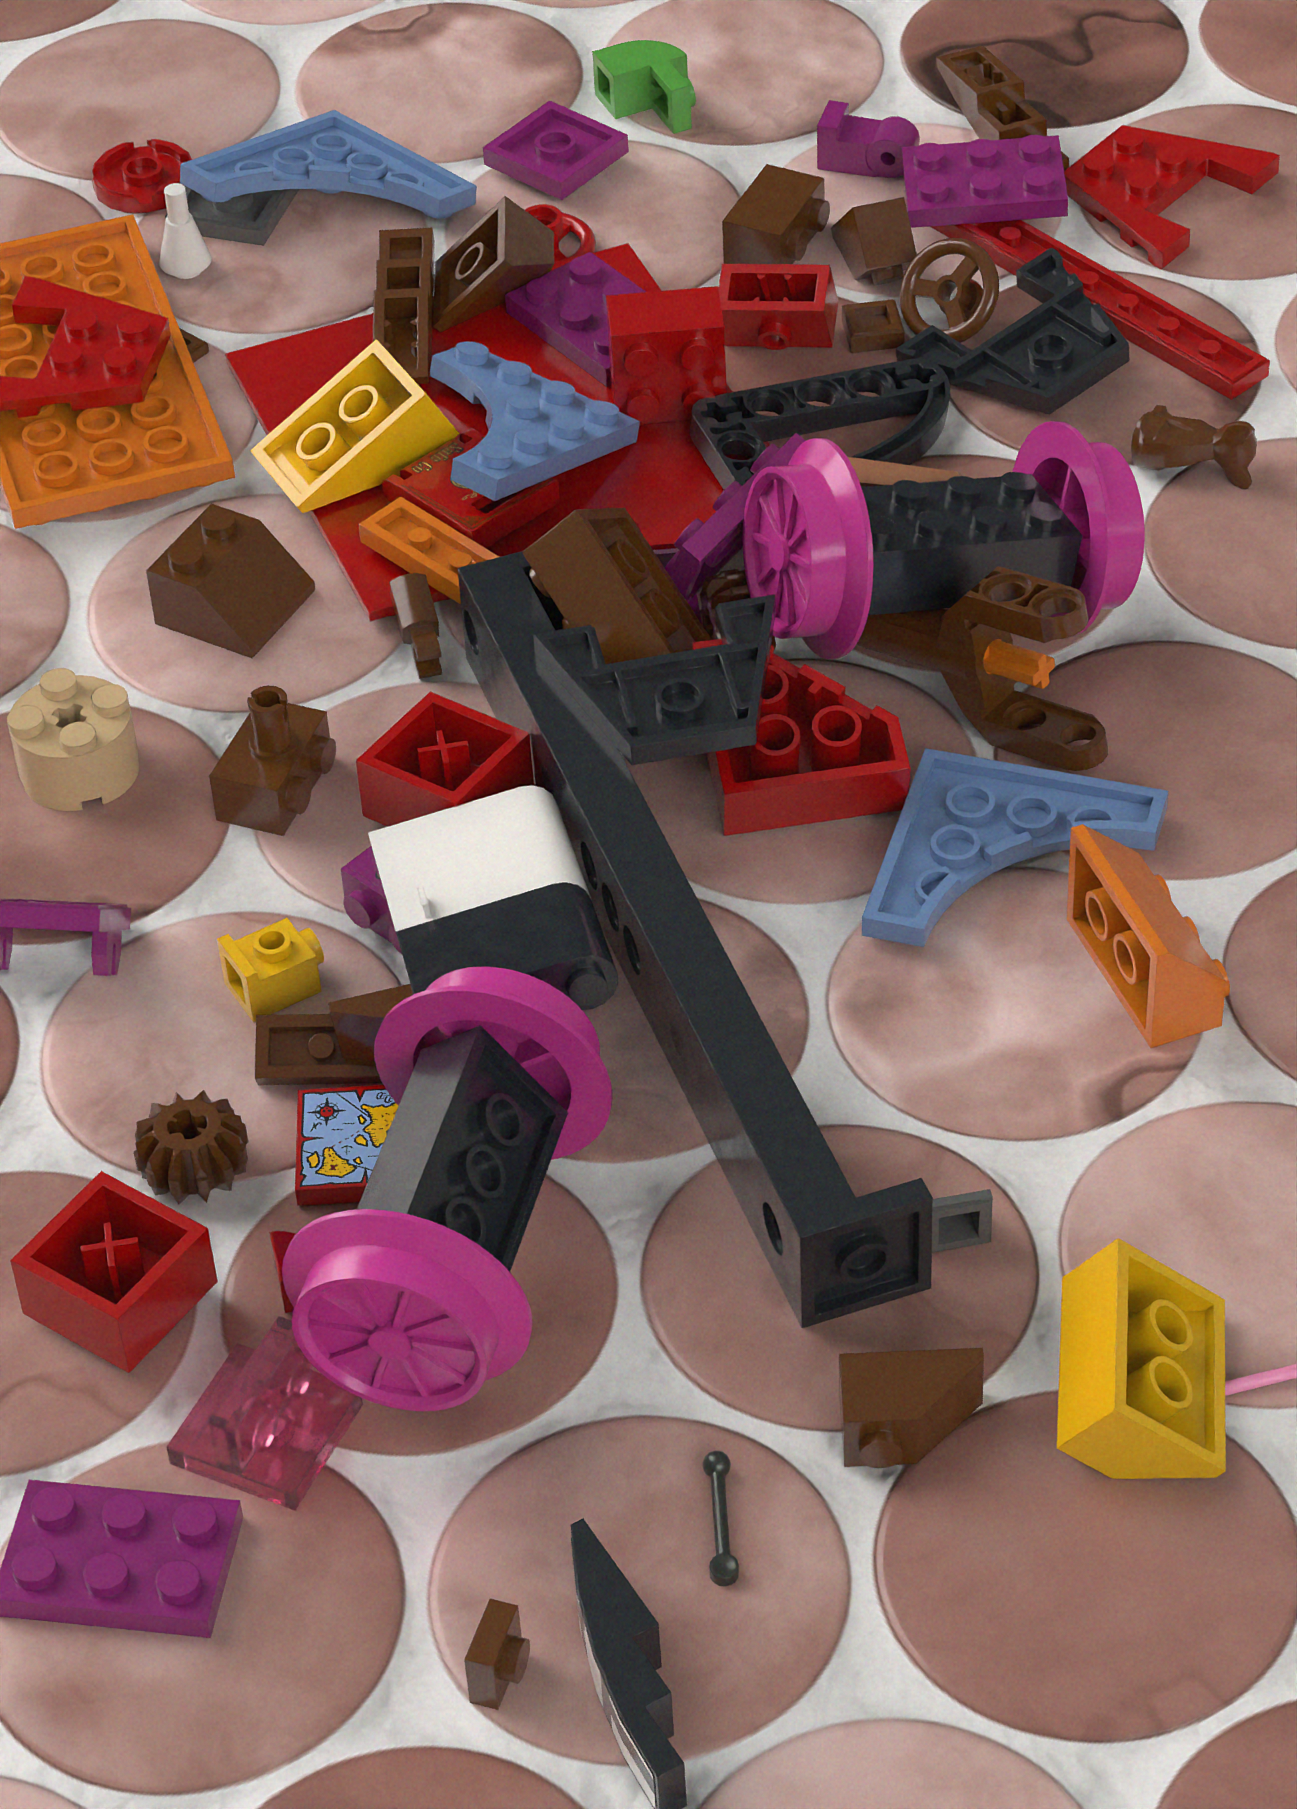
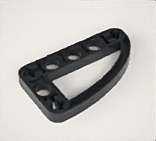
M907 359L715 395V398L700 399L693 404L689 435L716 479L725 490L734 481L743 486L754 475L750 469L761 453L767 448L763 442L792 437L795 433L803 435L920 412L906 427L895 435L866 451L852 456V458L911 465L932 447L942 433L950 400V383L944 370L938 364L925 359ZM857 392H870L875 393L879 396L870 397L861 395ZM817 401L830 406H815L807 402ZM756 411L773 412L778 414V416L760 415ZM737 454L746 456L750 459L736 460L726 457L725 455Z

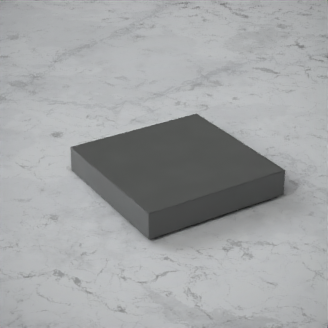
M185 186L188 210L202 237L262 246L265 245L299 189L271 190L232 197L225 202H211L205 200L201 194Z

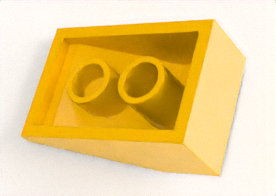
M376 339L253 447L250 452L302 513H306L381 485L384 479L393 474L400 477L401 469L449 440L454 439L460 433L422 388Z

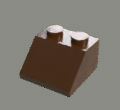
M212 503L146 570L156 625L249 658H253L315 591L314 580L259 519Z

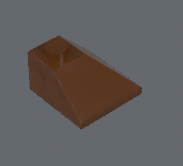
M504 196L435 261L433 327L443 332L505 303V294L549 273L555 261L554 232Z

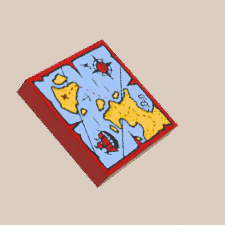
M384 1085L298 1090L295 1167L297 1206L360 1202L398 1109V1105L387 1092Z

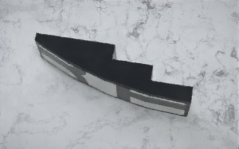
M583 1518L570 1525L579 1626L598 1698L621 1753L654 1809H682L687 1806L685 1765L668 1740L674 1736L672 1694L656 1671L662 1667L659 1623Z

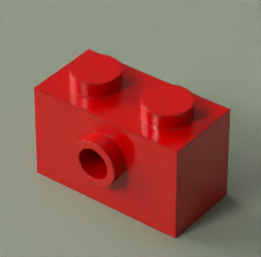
M722 264L718 289L725 327V346L764 347L770 350H782L787 347L833 348L838 297L830 265Z

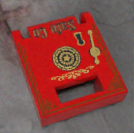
M472 428L461 433L459 440L451 439L401 469L400 477L393 474L382 482L384 495L390 503L399 497H403L484 548L491 546L560 503L558 479L551 477L515 492V497L487 514L480 511V508L494 500L450 480L453 458L468 452L485 438V435Z

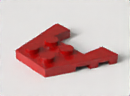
M1122 125L1064 171L1067 196L1099 222L1107 219L1120 229V239L1130 247L1137 246L1138 244L1148 251V261L1155 267L1163 269L1189 247L1190 229L1158 216L1162 211L1206 176L1253 194L1278 174L1280 155L1273 152Z
M25 276L12 303L15 323L55 325L59 327L35 378L0 376V411L16 409L17 417L22 418L38 416L42 406L71 402L72 411L143 402L171 336L168 317L39 278Z

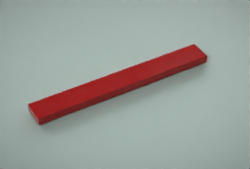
M1022 220L930 226L949 238L967 239L978 244L990 255L994 264L1015 276L1017 269L1051 247L1054 248L1062 256L1063 267L1069 275L1075 273L1083 283V292L1092 305H1100L1126 340L1230 400H1233L1269 376V359Z

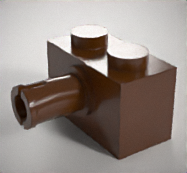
M267 685L251 692V697L247 699L250 713L210 773L209 779L216 821L284 836L296 815L303 814L307 809L312 789L321 774H327L331 770L336 755V742L333 738H330L327 711L288 703L287 694L282 688Z

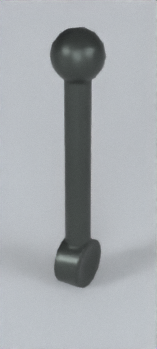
M715 1450L709 1452L704 1457L702 1465L704 1472L711 1479L716 1556L710 1561L709 1572L710 1578L715 1584L729 1586L735 1583L739 1577L738 1561L730 1554L725 1476L730 1471L731 1461L723 1451Z

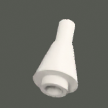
M173 183L164 188L168 215L165 221L159 266L169 275L180 279H189L204 271L210 265L212 257L192 215L189 213L185 186Z

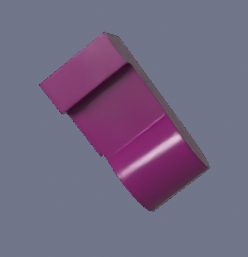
M829 100L817 124V169L869 177L897 178L903 175L902 147L919 146V131L913 123L905 118L890 116L883 120L852 116L849 115V103Z

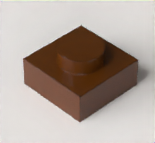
M489 1599L464 1659L469 1701L472 1704L499 1710L509 1682L518 1684L523 1678L529 1659L530 1641L521 1635L518 1605Z

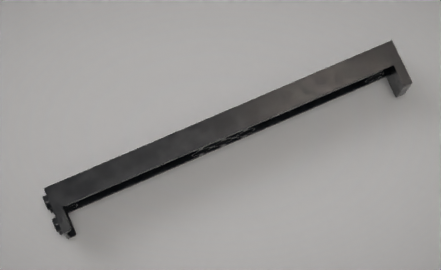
M523 551L457 568L466 659L496 719L530 733L534 786L544 788L550 792L557 802L602 931L801 1328L931 1289L932 1195L923 1179L919 1178L855 1197L620 751L535 654L533 634L563 630L562 620L564 616L553 599L542 594L530 577V569L532 567L523 555Z

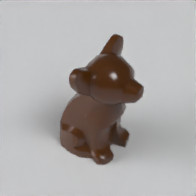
M1156 405L1153 411L1143 414L1137 422L1131 442V453L1135 466L1159 471L1164 468L1189 466L1201 461L1214 459L1223 468L1227 479L1234 486L1248 489L1252 484L1248 466L1256 456L1257 438L1255 436V429L1250 423L1236 421L1225 424L1218 429L1201 419L1172 416L1167 412L1166 406Z

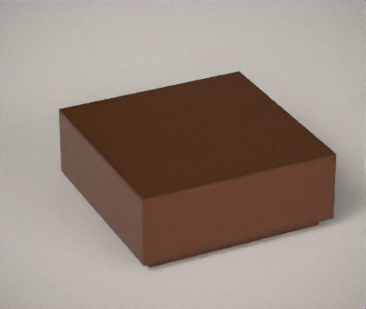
M895 300L842 306V324L851 353L893 349L905 343V331Z

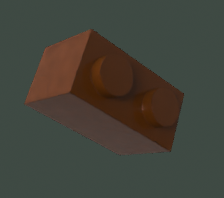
M766 164L722 221L724 264H793L795 261H800L806 252L809 242L817 232L824 230L829 219L830 204L825 200L824 178Z

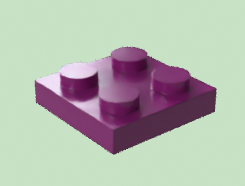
M548 101L483 147L484 165L563 200L629 152L628 135L555 102Z

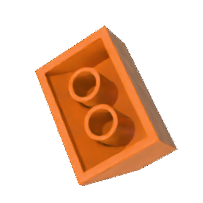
M1084 824L1071 827L1067 921L1149 1047L1154 1048L1222 1026L1224 997H1227L1230 993L1228 975L1222 963L1218 959L1212 960L1201 945L1197 928L1192 919L1188 916L1182 917L1171 901L1170 891L1164 878L1159 874L1154 875L1141 855L1131 848Z

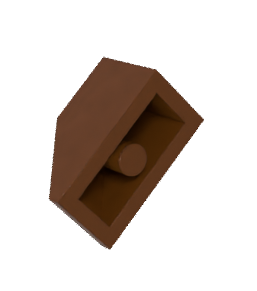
M904 197L852 207L831 227L832 237L855 280L872 277L873 285L901 280L904 276L903 271L908 268L911 261L917 255Z
M983 1348L839 1354V1401L844 1467L868 1466L871 1468H888L894 1465L917 1464L983 1404Z

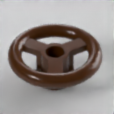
M946 238L928 245L911 261L901 282L899 300L906 324L915 335L930 327L931 325L927 324L918 312L916 297L932 298L947 317L949 329L940 330L959 343L970 339L986 325L994 312L999 296L998 272L990 255L981 246L970 240ZM951 254L965 256L951 275H944L937 281L920 279L925 269L940 257ZM978 270L982 276L983 289L977 281L972 279ZM957 288L956 296L950 300L952 292Z

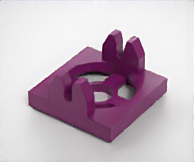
M0 899V970L9 969L13 944V928L92 932L91 958L93 975H117L121 956L122 930H130L131 907H127V904Z

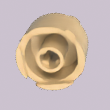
M66 668L52 669L41 676L40 684L29 689L15 702L7 716L19 778L29 798L41 806L59 811L83 810V801L99 797L102 798V803L106 804L123 795L133 785L138 776V747L127 691L120 685L93 676L75 675L73 671Z

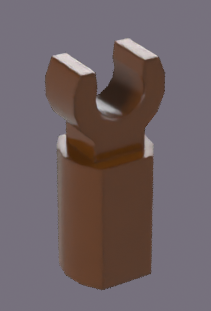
M413 573L399 576L390 581V597L403 644L411 645L419 679L442 675L439 658L442 657L438 641L439 621L426 575Z

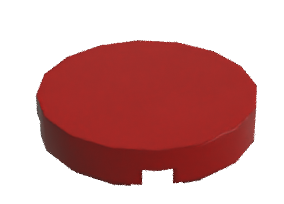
M160 139L147 140V146L134 148V142L121 143L104 152L94 163L92 169L93 189L98 200L110 209L125 213H149L167 209L164 188L173 183L181 184L180 166L182 163L192 160L189 152L179 145Z

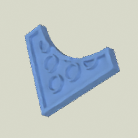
M336 110L184 162L180 166V183L201 194L205 200L211 202H225L232 197L283 189H316L322 193L329 194L346 191L398 202L423 211L425 215L437 219L448 218L453 213L473 206L476 203L477 186Z
M461 342L454 348L432 355L430 376L456 390L472 404H483L487 410L486 423L489 429L487 435L471 450L453 458L450 480L494 501L637 442L640 421L619 412V408L616 405L605 401H594L575 392V388L568 383L550 381L533 373L531 367L524 363L504 360L489 353V349L485 345L476 342Z
M925 748L862 915V936L924 947L932 929L942 914L969 888L989 875L1017 862L1047 853L1069 850L1071 827L1081 824L1129 848L1154 851L1166 815L1169 791Z

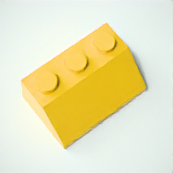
M1119 1238L1063 1276L1057 1449L1111 1479L1216 1478L1226 1472L1225 1299Z

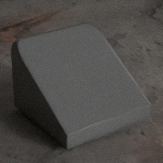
M990 1189L933 1199L932 1253L991 1242L993 1196Z

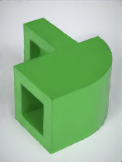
M653 40L628 41L592 51L595 95L615 120L653 109L673 134L692 129L691 107H694L696 104L694 87L688 78L687 54L671 44Z

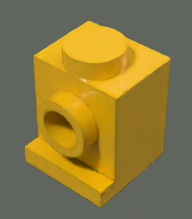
M285 918L235 941L229 934L217 938L224 983L253 1022L256 1021V1015H271L322 992L318 965L324 962V953L317 936L309 927L297 931L290 920Z

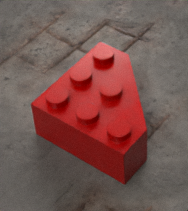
M721 639L693 642L692 650L723 645ZM771 645L757 743L755 745L706 753L723 835L729 836L902 811L909 794L911 767L899 718L878 705L873 710L846 695V687L806 664L799 668L774 654V646Z

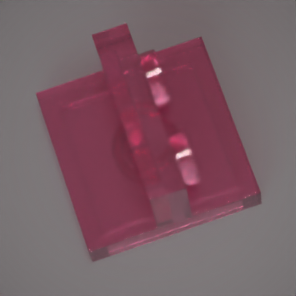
M278 1316L256 1350L238 1343L235 1345L167 1445L169 1462L173 1466L295 1511L363 1406V1399L339 1387L322 1373L314 1371L313 1365L304 1356L295 1340L292 1320Z

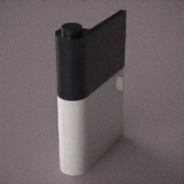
M532 785L514 788L368 833L413 995L425 991L439 977L449 972L469 967H497L518 971L540 980L549 978L551 986L568 996L582 1011L603 1005L614 995L618 986V973L557 802L553 795L544 788Z

